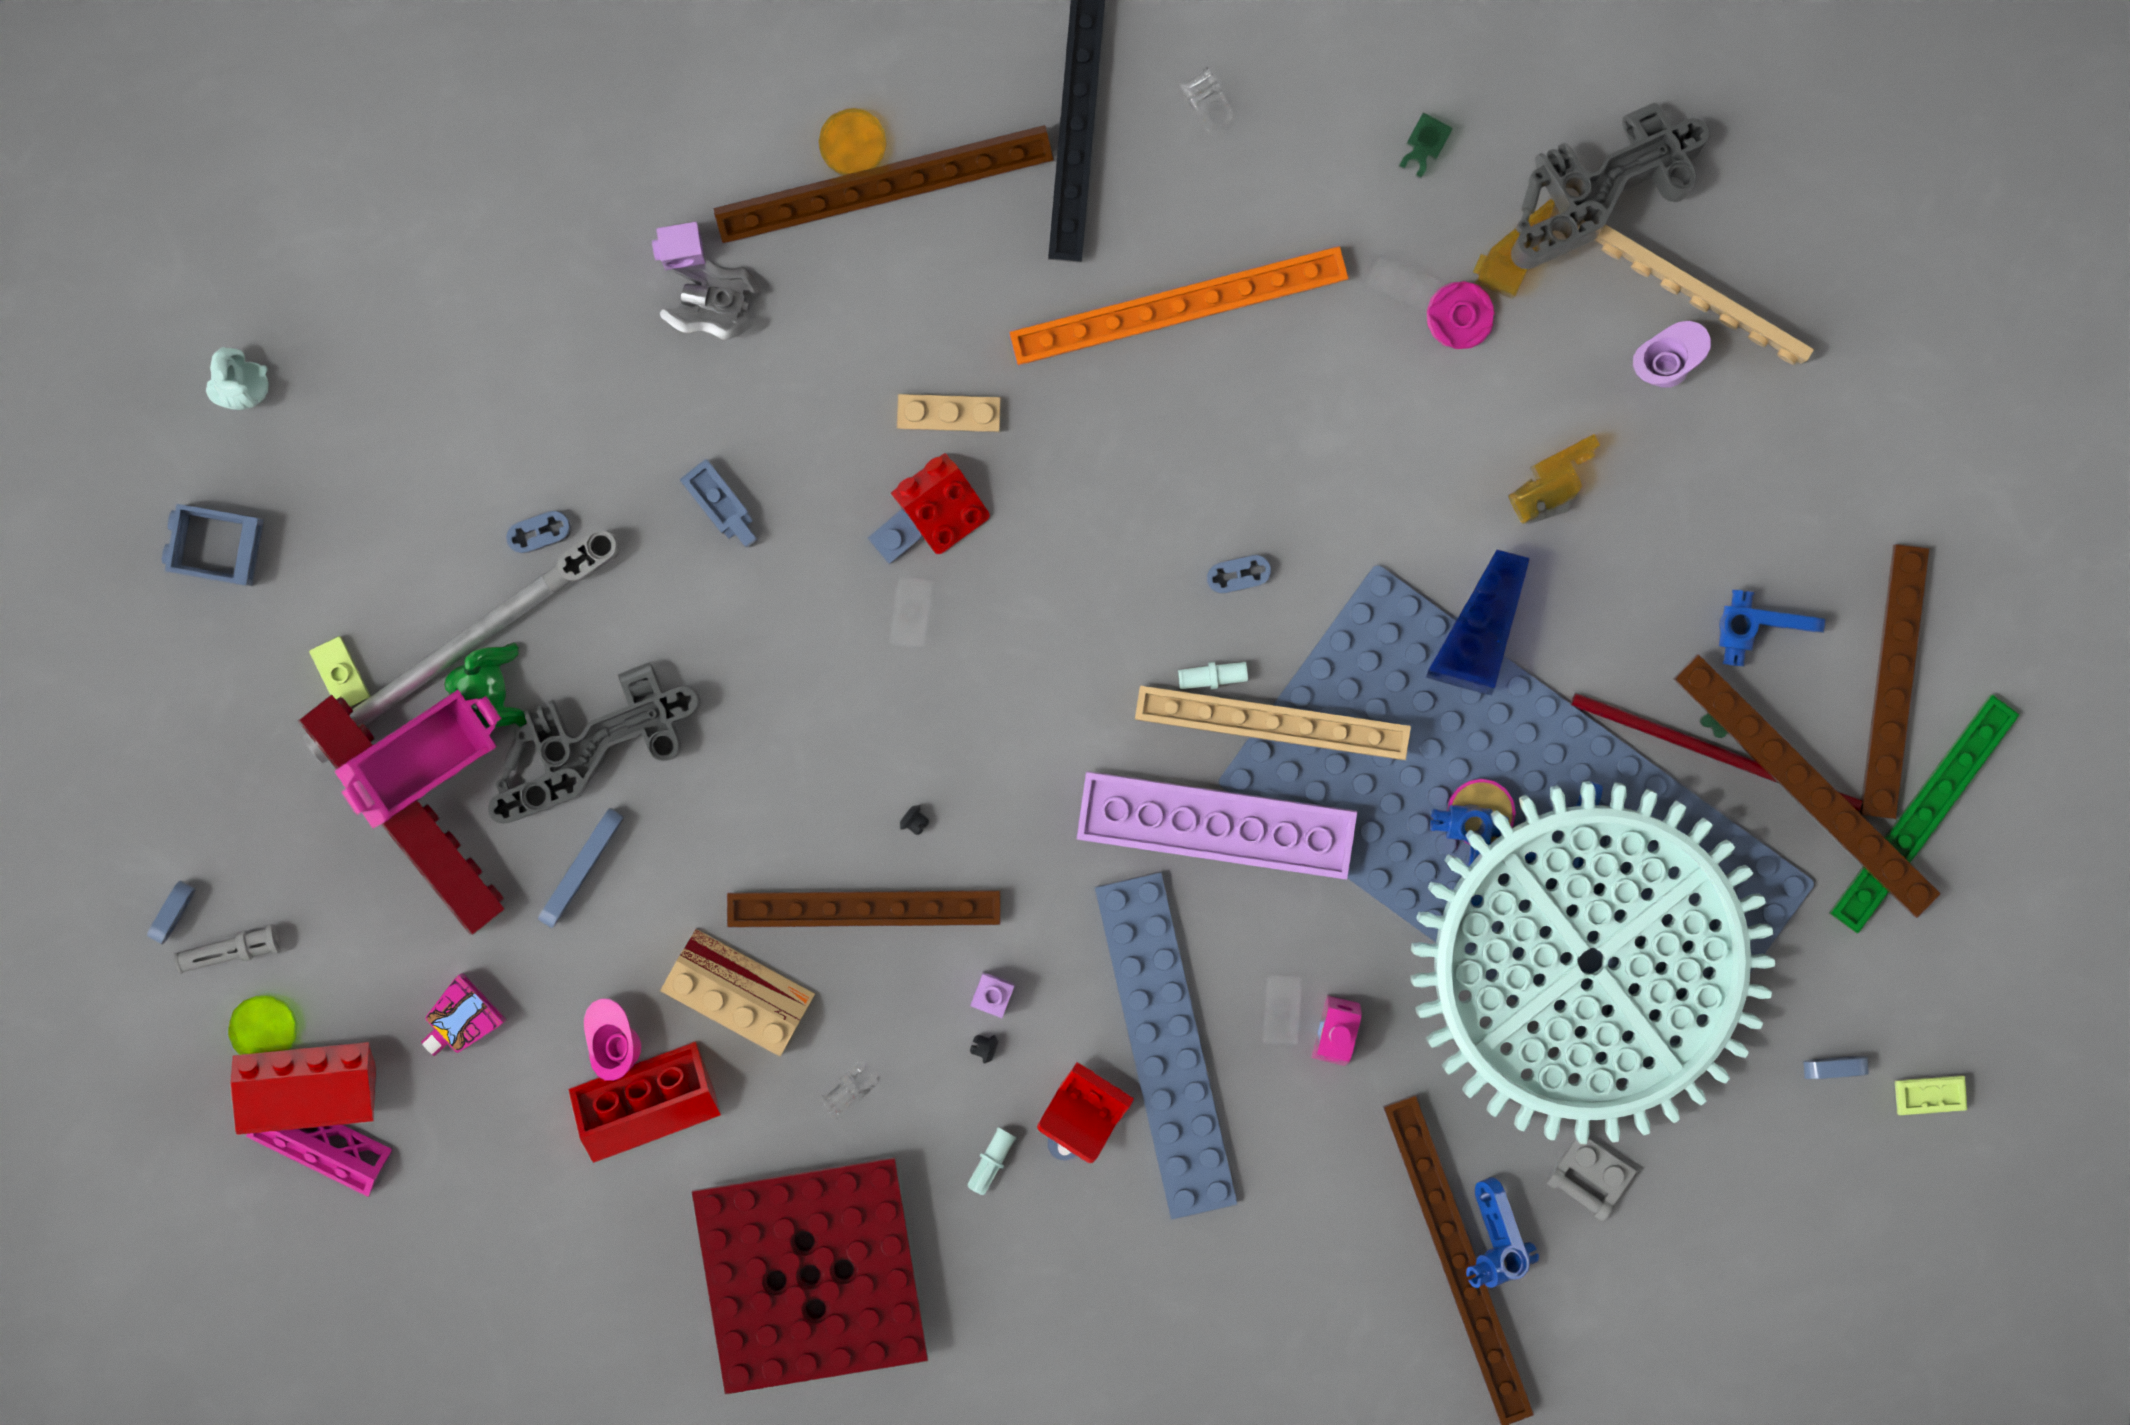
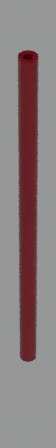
M1575 693L1572 698L1571 706L1778 783L1751 758ZM1839 792L1859 812L1862 800Z

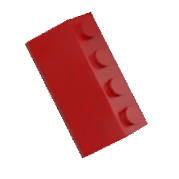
M696 1041L636 1063L622 1078L615 1081L604 1080L599 1077L568 1089L580 1141L593 1163L721 1116L715 1090Z
M369 1042L232 1056L230 1085L237 1135L374 1121L376 1065Z

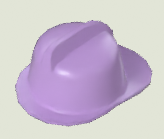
M1692 321L1678 322L1669 326L1636 350L1633 356V368L1636 375L1643 381L1662 388L1677 386L1685 380L1691 370L1706 359L1711 349L1709 333L1701 324Z

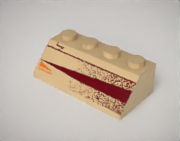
M695 929L660 990L664 994L780 1057L815 996V993L698 929Z

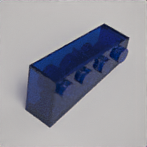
M1498 549L1495 551L1431 664L1425 678L1492 696L1530 558Z

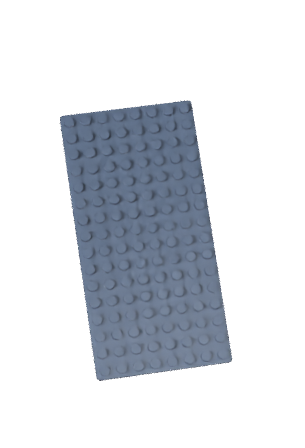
M1378 565L1374 566L1274 702L1273 706L1411 726L1406 761L1249 737L1219 778V785L1228 792L1357 811L1347 879L1434 942L1437 939L1438 928L1426 927L1416 919L1418 912H1430L1437 916L1443 915L1448 901L1437 898L1428 889L1430 882L1443 884L1448 889L1454 890L1462 875L1452 871L1444 859L1448 854L1453 855L1468 866L1471 845L1462 840L1447 839L1446 832L1431 831L1430 820H1433L1431 813L1433 809L1447 811L1449 799L1456 788L1467 781L1479 778L1495 781L1508 791L1514 801L1516 811L1513 827L1526 821V816L1520 808V797L1528 796L1534 802L1539 816L1553 811L1550 787L1557 785L1565 795L1566 808L1575 807L1581 794L1580 790L1583 781H1591L1603 786L1599 803L1602 806L1610 805L1611 790L1614 783L1624 784L1627 793L1624 808L1635 811L1639 808L1641 797L1646 788L1653 790L1657 793V801L1651 816L1662 821L1666 818L1670 807L1675 801L1682 803L1686 806V810L1676 829L1687 835L1702 818L1709 821L1713 826L1710 832L1701 840L1699 846L1709 853L1718 843L1726 839L1730 841L1735 849L1718 864L1721 870L1727 875L1735 868L1746 865L1753 873L1746 881L1739 883L1733 888L1738 899L1740 900L1750 894L1757 893L1761 894L1765 899L1766 904L1758 909L1744 913L1747 927L1762 923L1768 924L1773 929V935L1750 940L1751 955L1766 953L1814 886L1813 880ZM1557 830L1552 834L1553 841L1558 842L1563 838L1561 830ZM1604 835L1600 839L1602 847L1608 846L1611 842V838L1608 835ZM1652 840L1648 843V851L1653 852L1658 848V841ZM1622 863L1620 867L1621 872H1629L1631 870V863ZM1675 866L1669 869L1668 876L1670 878L1678 875V867ZM1502 873L1498 877V883L1501 885L1509 881L1507 873ZM1550 878L1546 881L1547 889H1554L1557 885L1555 878ZM1596 884L1593 888L1594 894H1601L1605 888L1604 884ZM1645 888L1641 892L1642 899H1648L1652 895L1651 888ZM1693 893L1689 896L1690 904H1695L1699 901L1698 893ZM1522 900L1519 903V910H1527L1530 906V901ZM1572 904L1568 906L1566 910L1567 915H1575L1578 910L1577 905ZM1623 909L1617 910L1614 914V919L1617 921L1625 917ZM1664 915L1662 924L1669 925L1673 920L1672 915ZM1718 919L1712 920L1709 924L1710 930L1718 929L1720 921ZM1496 921L1492 924L1493 932H1499L1503 928L1501 921ZM1543 926L1539 931L1540 936H1548L1551 928ZM1591 931L1587 935L1589 942H1594L1598 938L1597 931ZM1638 936L1635 939L1637 947L1643 946L1646 942L1645 936ZM1690 940L1685 941L1682 946L1683 951H1690L1693 947V942ZM1473 942L1465 946V952L1468 954L1476 950V944ZM1521 947L1515 948L1512 953L1513 957H1522L1524 949ZM1590 948L1584 951L1580 958L1578 957L1577 963L1582 972L1594 973L1601 968L1603 956L1599 950ZM1563 953L1560 957L1561 963L1569 962L1571 960V953ZM1618 957L1609 959V968H1615L1618 965ZM1659 962L1655 967L1656 972H1663L1666 969V963ZM1706 967L1703 970L1705 978L1712 976L1714 972L1713 967ZM1489 969L1485 974L1486 979H1494L1497 975V970ZM1536 974L1533 978L1534 984H1541L1545 978L1544 974ZM1586 978L1581 982L1582 989H1588L1592 985L1590 978ZM1631 984L1628 989L1629 993H1637L1639 991V984ZM1686 988L1677 990L1676 997L1678 999L1686 996ZM1510 995L1514 1000H1518L1516 995ZM1562 999L1557 1000L1554 1004V1009L1558 1011L1565 1007V1001ZM1607 1004L1603 1006L1602 1014L1609 1015L1613 1010L1612 1005ZM1658 1009L1652 1010L1649 1014L1650 1020H1656L1660 1016V1011ZM1699 1015L1696 1019L1697 1024H1704L1707 1021V1015ZM1578 1026L1575 1029V1036L1584 1035L1586 1032L1585 1026ZM1625 1031L1622 1035L1623 1041L1631 1040L1633 1031ZM1674 1035L1670 1038L1671 1046H1676L1680 1043L1679 1035ZM1606 1052L1597 1053L1595 1059L1603 1062L1606 1059ZM1646 1057L1643 1060V1066L1650 1067L1654 1062L1653 1057Z

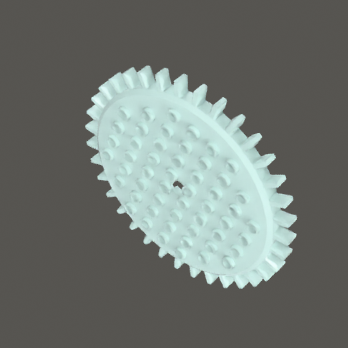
M1583 781L1580 790L1581 806L1566 808L1565 795L1562 789L1556 785L1550 787L1553 811L1538 816L1534 802L1524 795L1519 799L1520 808L1526 816L1525 822L1511 828L1507 817L1497 810L1491 813L1493 824L1500 830L1502 836L1494 840L1490 845H1487L1481 835L1470 830L1466 834L1469 844L1480 853L1470 866L1465 865L1456 856L1449 854L1444 860L1449 868L1462 875L1454 890L1446 888L1441 883L1430 882L1428 889L1437 898L1448 901L1443 915L1437 916L1430 912H1418L1416 918L1426 927L1438 928L1436 944L1424 942L1411 944L1413 954L1420 957H1435L1434 972L1417 973L1410 977L1414 987L1436 986L1438 999L1422 1003L1415 1008L1420 1018H1430L1440 1013L1443 1014L1447 1026L1433 1031L1426 1037L1431 1048L1441 1046L1447 1041L1454 1039L1460 1049L1442 1064L1447 1074L1458 1071L1469 1062L1477 1070L1476 1074L1462 1088L1469 1098L1476 1095L1489 1082L1497 1089L1496 1094L1489 1101L1486 1109L1489 1114L1496 1117L1502 1112L1505 1104L1511 1098L1517 1103L1522 1104L1515 1117L1514 1125L1516 1128L1524 1132L1530 1124L1534 1111L1548 1114L1544 1125V1135L1547 1139L1554 1141L1559 1133L1562 1118L1576 1120L1574 1133L1576 1140L1580 1144H1587L1590 1134V1120L1605 1119V1132L1611 1142L1619 1141L1620 1129L1618 1118L1633 1114L1635 1126L1643 1135L1650 1134V1122L1645 1110L1661 1104L1666 1117L1673 1123L1679 1121L1678 1109L1672 1103L1671 1098L1686 1089L1693 1101L1702 1106L1707 1101L1703 1091L1694 1083L1698 1077L1707 1070L1716 1080L1725 1084L1730 1079L1725 1069L1714 1062L1723 1048L1730 1050L1736 1056L1744 1058L1749 1053L1740 1041L1731 1038L1737 1023L1744 1024L1752 1029H1761L1763 1022L1754 1014L1742 1011L1746 997L1752 996L1758 999H1769L1772 991L1761 984H1750L1749 982L1751 968L1766 969L1775 967L1774 958L1766 954L1751 955L1750 940L1773 935V929L1768 924L1762 923L1747 927L1744 916L1745 912L1758 909L1766 904L1765 899L1759 893L1750 894L1745 898L1738 899L1733 888L1753 875L1748 866L1737 867L1725 875L1718 865L1735 849L1734 845L1726 839L1718 843L1709 853L1701 848L1699 843L1713 826L1705 818L1699 820L1687 835L1676 829L1686 810V806L1678 801L1673 803L1663 821L1651 816L1657 801V793L1653 790L1646 788L1637 811L1624 808L1627 795L1626 786L1618 782L1614 783L1611 790V803L1609 806L1595 805L1596 791L1594 785L1590 781ZM1557 830H1561L1563 838L1558 842H1554L1552 834ZM1604 835H1608L1611 838L1610 844L1606 847L1600 845V839ZM1652 840L1658 841V848L1653 852L1648 851V843ZM1528 852L1536 853V859L1532 863L1525 862V855ZM1576 857H1583L1584 863L1580 868L1573 867V860ZM1624 862L1631 863V870L1627 873H1622L1620 870ZM1675 866L1678 867V875L1670 878L1668 876L1669 869ZM1507 873L1509 881L1503 885L1499 884V875ZM1550 878L1557 880V885L1554 889L1546 888V881ZM1598 883H1603L1604 891L1601 894H1594V886ZM1645 888H1651L1652 895L1648 899H1642L1641 892ZM1693 893H1698L1699 901L1695 904H1690L1689 896ZM1474 895L1482 896V902L1478 906L1471 905V898ZM1525 899L1529 900V908L1525 911L1519 910V903ZM1572 904L1577 905V913L1572 916L1567 915V907ZM1623 909L1625 917L1619 921L1615 920V912ZM1666 914H1671L1673 917L1669 925L1662 924V918ZM1718 919L1720 921L1719 928L1710 930V922ZM1496 921L1503 923V928L1499 932L1492 931V924ZM1543 926L1551 928L1550 934L1546 937H1541L1539 934ZM1591 931L1598 932V938L1594 942L1587 940V935ZM1638 936H1645V944L1637 947L1635 939ZM1688 940L1692 941V949L1687 952L1683 951V943ZM1470 942L1475 943L1476 950L1470 954L1466 953L1465 946ZM1517 947L1524 949V954L1520 958H1514L1512 955L1513 950ZM1590 948L1599 950L1603 956L1601 968L1594 973L1582 972L1577 963L1578 957L1580 958L1581 954ZM1565 952L1571 953V960L1567 963H1561V955ZM1612 957H1618L1619 963L1615 968L1608 967V961ZM1659 962H1665L1666 969L1661 973H1657L1655 970L1656 965ZM1706 967H1713L1714 972L1712 976L1705 978L1703 970ZM1489 969H1496V977L1492 980L1486 979V972ZM1539 973L1544 974V981L1541 984H1534V976ZM1586 978H1590L1592 980L1591 987L1582 989L1581 982ZM1633 983H1638L1639 991L1635 994H1630L1628 991L1629 986ZM1686 988V996L1678 999L1676 997L1677 990ZM1463 990L1470 991V997L1466 1001L1459 1000V993ZM1510 995L1518 997L1517 1003L1513 1006H1509L1506 1003ZM1561 999L1564 1000L1565 1007L1559 1011L1555 1010V1002ZM1607 1004L1612 1005V1012L1609 1015H1603V1006ZM1658 1009L1660 1016L1656 1020H1650V1012ZM1701 1014H1706L1707 1021L1702 1025H1698L1696 1022L1697 1017ZM1484 1016L1491 1018V1022L1487 1027H1481L1479 1024L1480 1019ZM1537 1021V1030L1533 1032L1528 1031L1527 1025L1529 1022ZM1578 1026H1585L1586 1032L1582 1036H1575V1029ZM1628 1030L1633 1031L1632 1039L1623 1041V1033ZM1674 1035H1679L1680 1043L1676 1046H1671L1670 1038ZM1503 1043H1511L1512 1047L1509 1052L1502 1053L1500 1051ZM1557 1047L1559 1048L1558 1055L1554 1058L1548 1057L1549 1049ZM1606 1052V1059L1603 1062H1596L1595 1057L1597 1053ZM1648 1056L1653 1057V1064L1650 1067H1644L1643 1060ZM1524 1069H1532L1530 1078H1521V1072ZM1573 1073H1578L1580 1075L1578 1082L1574 1084L1569 1083V1076ZM1619 1078L1627 1079L1625 1087H1616V1082Z

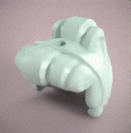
M222 347L213 354L210 367L211 380L207 382L206 393L213 403L229 409L243 410L256 406L265 398L269 386L267 376L265 375L268 369L265 365L261 366L255 362H245L243 352L235 348Z

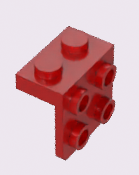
M946 453L931 459L925 465V468L914 476L901 481L897 488L891 492L895 501L909 516L935 554H942L990 517L989 511L972 486Z
M1076 1062L1050 1101L1037 1124V1129L1087 1163H1094L1115 1126L1131 1106L1134 1098L1098 1076L1092 1070Z

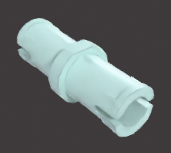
M1208 662V666L1178 670L1180 689L1210 686L1212 690L1218 689V685L1248 682L1246 662L1215 665V662Z

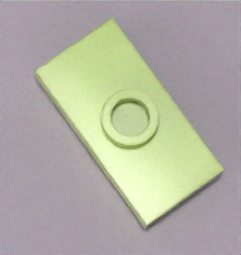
M338 636L309 651L330 695L332 694L335 699L342 696L349 706L353 707L371 697L342 636Z
M1963 1075L1895 1080L1898 1115L1968 1110L1966 1082Z

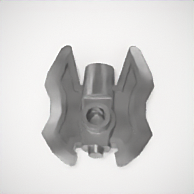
M705 260V264L673 269L676 274L698 284H685L683 287L681 304L689 306V308L662 309L660 311L661 318L675 329L686 334L698 331L712 333L722 341L740 336L752 326L750 320L746 318L741 320L739 317L743 316L744 312H749L750 302L747 301L745 295L751 293L752 296H759L761 289L755 277L744 267L725 269L717 267L709 260Z

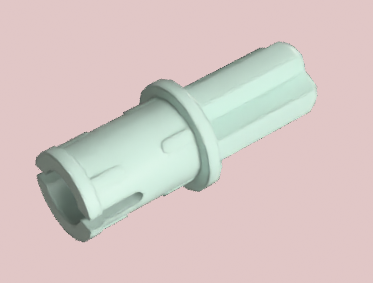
M999 1127L997 1128L984 1154L980 1153L979 1155L982 1159L968 1182L969 1189L980 1195L986 1193L999 1168H1004L1002 1162L1017 1137Z

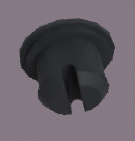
M920 805L912 806L900 820L901 830H905L907 827L915 835H920L923 829L919 825L928 826L929 818L919 812L921 810Z
M976 1035L973 1042L977 1043L978 1046L971 1045L970 1052L973 1055L982 1057L983 1064L992 1061L998 1040L995 1035L991 1036L990 1039Z

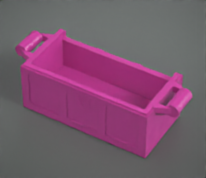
M458 689L335 770V774L346 788L342 791V794L356 815L362 812L371 827L375 828L481 756L496 748L497 746L490 737V734L495 728L496 723L502 718L487 696L482 699L466 701ZM473 704L477 706L490 725L487 729H485L471 708Z

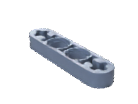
M611 808L606 811L540 913L539 921L550 928L556 925L624 819L622 815Z

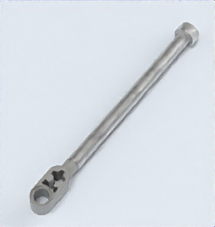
M604 530L592 532L565 551L559 557L556 567L352 709L354 712L349 716L357 726L362 723L367 725L570 581L578 582L586 579L613 560L619 552L618 539L612 533ZM605 536L611 542V549L608 554L599 556L594 551V542L599 537ZM585 547L587 554L596 562L592 565L590 560H585L579 565L581 571L579 574L572 571L568 572L567 568L570 567L568 560L570 558L580 560L586 556L581 551ZM307 733L303 735L311 752L321 763H325L328 760Z

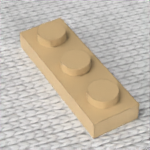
M898 394L897 429L999 432L1000 397Z

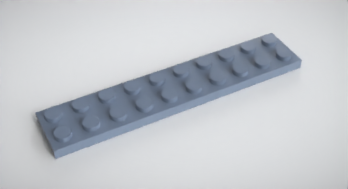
M1158 872L1095 887L1171 1220L1238 1205L1162 874Z

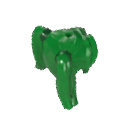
M516 642L507 644L504 647H487L475 650L465 658V664L455 668L447 675L444 685L449 695L459 689L466 701L482 699L487 696L502 718L496 723L495 727L510 724L522 727L527 724L524 711L518 708L504 707L503 705L506 698V688L500 666L513 661L519 655V647L516 645ZM473 704L471 708L483 726L486 728L490 727L477 706Z

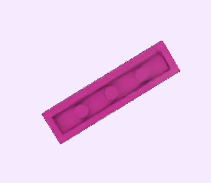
M344 1125L316 1127L317 1132L308 1134L300 1129L246 1135V1137L367 1197L372 1192L378 1175L392 1151L391 1148ZM339 1135L346 1139L348 1147L335 1148L330 1145L328 1137ZM369 1150L380 1157L375 1166H372L362 1161L358 1152Z

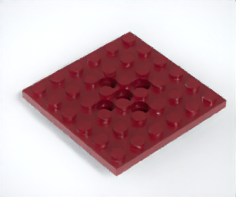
M895 1157L691 1191L725 1395L928 1361ZM808 1231L814 1236L815 1244L809 1248H804L797 1243L796 1235L799 1232ZM847 1259L853 1264L854 1272L848 1276H843L837 1272L835 1264L839 1260ZM807 1265H814L820 1271V1278L816 1281H808L803 1277L802 1269ZM775 1270L781 1271L785 1274L787 1283L781 1287L773 1286L769 1282L768 1274ZM812 1299H820L825 1303L826 1311L820 1315L812 1314L808 1310L807 1303Z

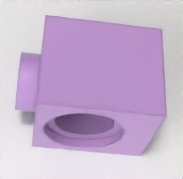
M697 222L656 228L658 240H652L655 261L661 260L665 270L705 264L701 232Z
M983 971L970 1006L1002 1018L1015 983Z

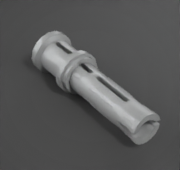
M270 924L264 930L247 933L246 931L239 932L235 939L183 952H175L174 962L178 973L181 974L186 971L241 958L242 961L253 960V956L268 952L273 954L280 953V938L275 925Z

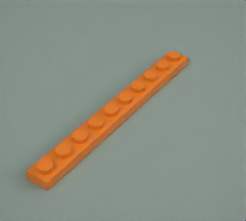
M1338 246L1009 332L1017 364L1020 366L1347 281L1348 275L1341 248Z

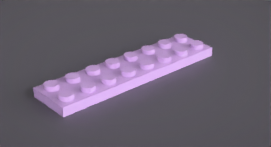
M1086 771L1077 840L1347 880L1357 811Z

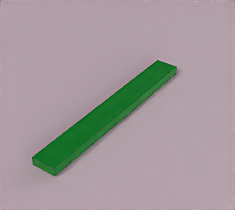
M1994 695L1988 696L1884 837L1909 863H1911L2019 717L2017 712ZM1862 867L1829 911V914L1858 934L1886 897L1888 891Z

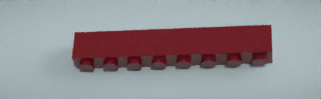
M331 694L300 718L298 723L337 770L373 746L371 742L375 740V737L363 723L359 726L356 725L349 716L354 711L342 696L335 699ZM418 800L394 814L390 819L382 823L381 826L470 935H473L504 910V907L500 904L504 898L492 883L486 886L479 878V875L483 872L471 857L465 860L457 849L461 847V844L449 830L443 833L436 822L440 818L429 804L422 807Z

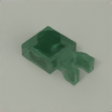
M1423 112L1406 142L1413 150L1403 157L1398 167L1404 170L1410 160L1417 161L1419 170L1415 176L1421 179L1427 168V157L1429 156L1434 160L1437 159L1453 128Z

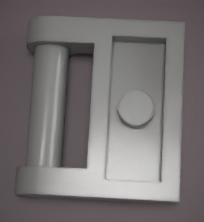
M1575 1137L1548 1176L1546 1184L1553 1189L1558 1187L1593 1211V1216L1603 1222L1637 1171L1589 1138L1587 1144H1580ZM1569 1167L1607 1192L1602 1201L1565 1176Z

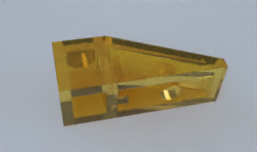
M1552 199L1548 200L1530 215L1528 220L1530 226L1550 218L1555 207ZM1516 228L1494 245L1487 255L1481 253L1473 269V273L1478 274L1474 283L1511 299L1516 296L1527 269L1516 266L1511 258V249L1520 235Z

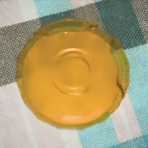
M857 108L841 110L831 115L821 127L818 139L822 158L827 166L839 175H847L877 167L884 158L887 146L885 131L878 119L869 112Z

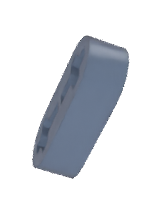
M550 511L518 522L507 531V544L513 551L519 553H529L564 540L569 535L571 529L570 521L563 513ZM552 517L556 521H563L564 524L563 527L559 528L560 534L558 536H555L553 532L542 534L540 530L550 525L549 519ZM521 528L525 533L536 531L537 536L527 540L528 546L523 547L520 543H514L513 538L518 536L517 530Z
M1259 555L1221 562L1209 569L1207 584L1210 589L1217 593H1229L1259 586L1269 579L1271 567L1269 562ZM1251 561H1256L1258 566H1264L1265 572L1260 574V580H1254L1252 575L1241 577L1240 571L1250 568ZM1223 568L1224 573L1227 574L1236 572L1237 578L1227 581L1226 588H1221L1219 583H1213L1212 577L1217 575V569Z
M179 881L174 886L147 933L148 937L162 945L167 941L195 893L193 887L182 881Z
M1848 1056L1803 1061L1804 1079H1826L1869 1074L1868 1056Z

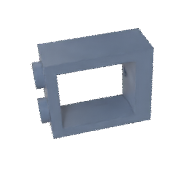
M176 504V510H171L168 518V530L172 531L170 544H165L162 552V564H166L165 571L252 586L264 519ZM190 515L243 524L234 574L182 565Z

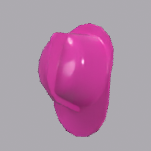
M599 999L592 1002L586 1010L584 1017V1032L590 1063L597 1076L604 1080L615 1081L622 1078L637 1062L641 1054V1041L635 1030L630 1028L626 1012L619 1003L611 999Z

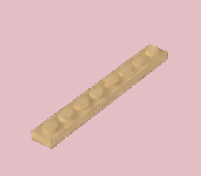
M1606 224L1595 239V241L1603 245L1601 250L1617 260L1621 256L1633 263L1631 268L1645 277H1649L1650 274L1662 280L1660 285L1667 291L1676 295L1679 292L1684 293L1691 298L1689 303L1703 312H1707L1710 309L1719 314L1720 318L1718 320L1729 328L1736 330L1739 326L1749 332L1748 338L1762 347H1766L1769 344L1779 350L1777 356L1792 365H1795L1796 362L1802 364L1812 354L1813 348Z
M1140 686L1135 720L1404 761H1406L1411 731V726L1146 686Z

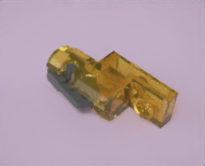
M1595 434L1530 467L1536 480L1529 479L1519 489L1508 495L1511 506L1522 524H1530L1569 511L1570 500L1582 488L1580 479L1571 461L1575 460L1576 464L1579 465L1595 457L1593 450L1600 446Z

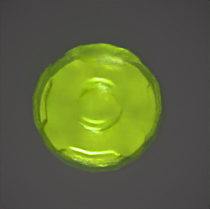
M257 995L244 1000L234 1009L230 1017L228 1036L232 1047L239 1055L290 1050L297 1038V1021L293 1010L283 1000L271 995Z

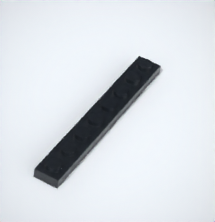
M1071 0L1048 260L1082 263L1105 0Z

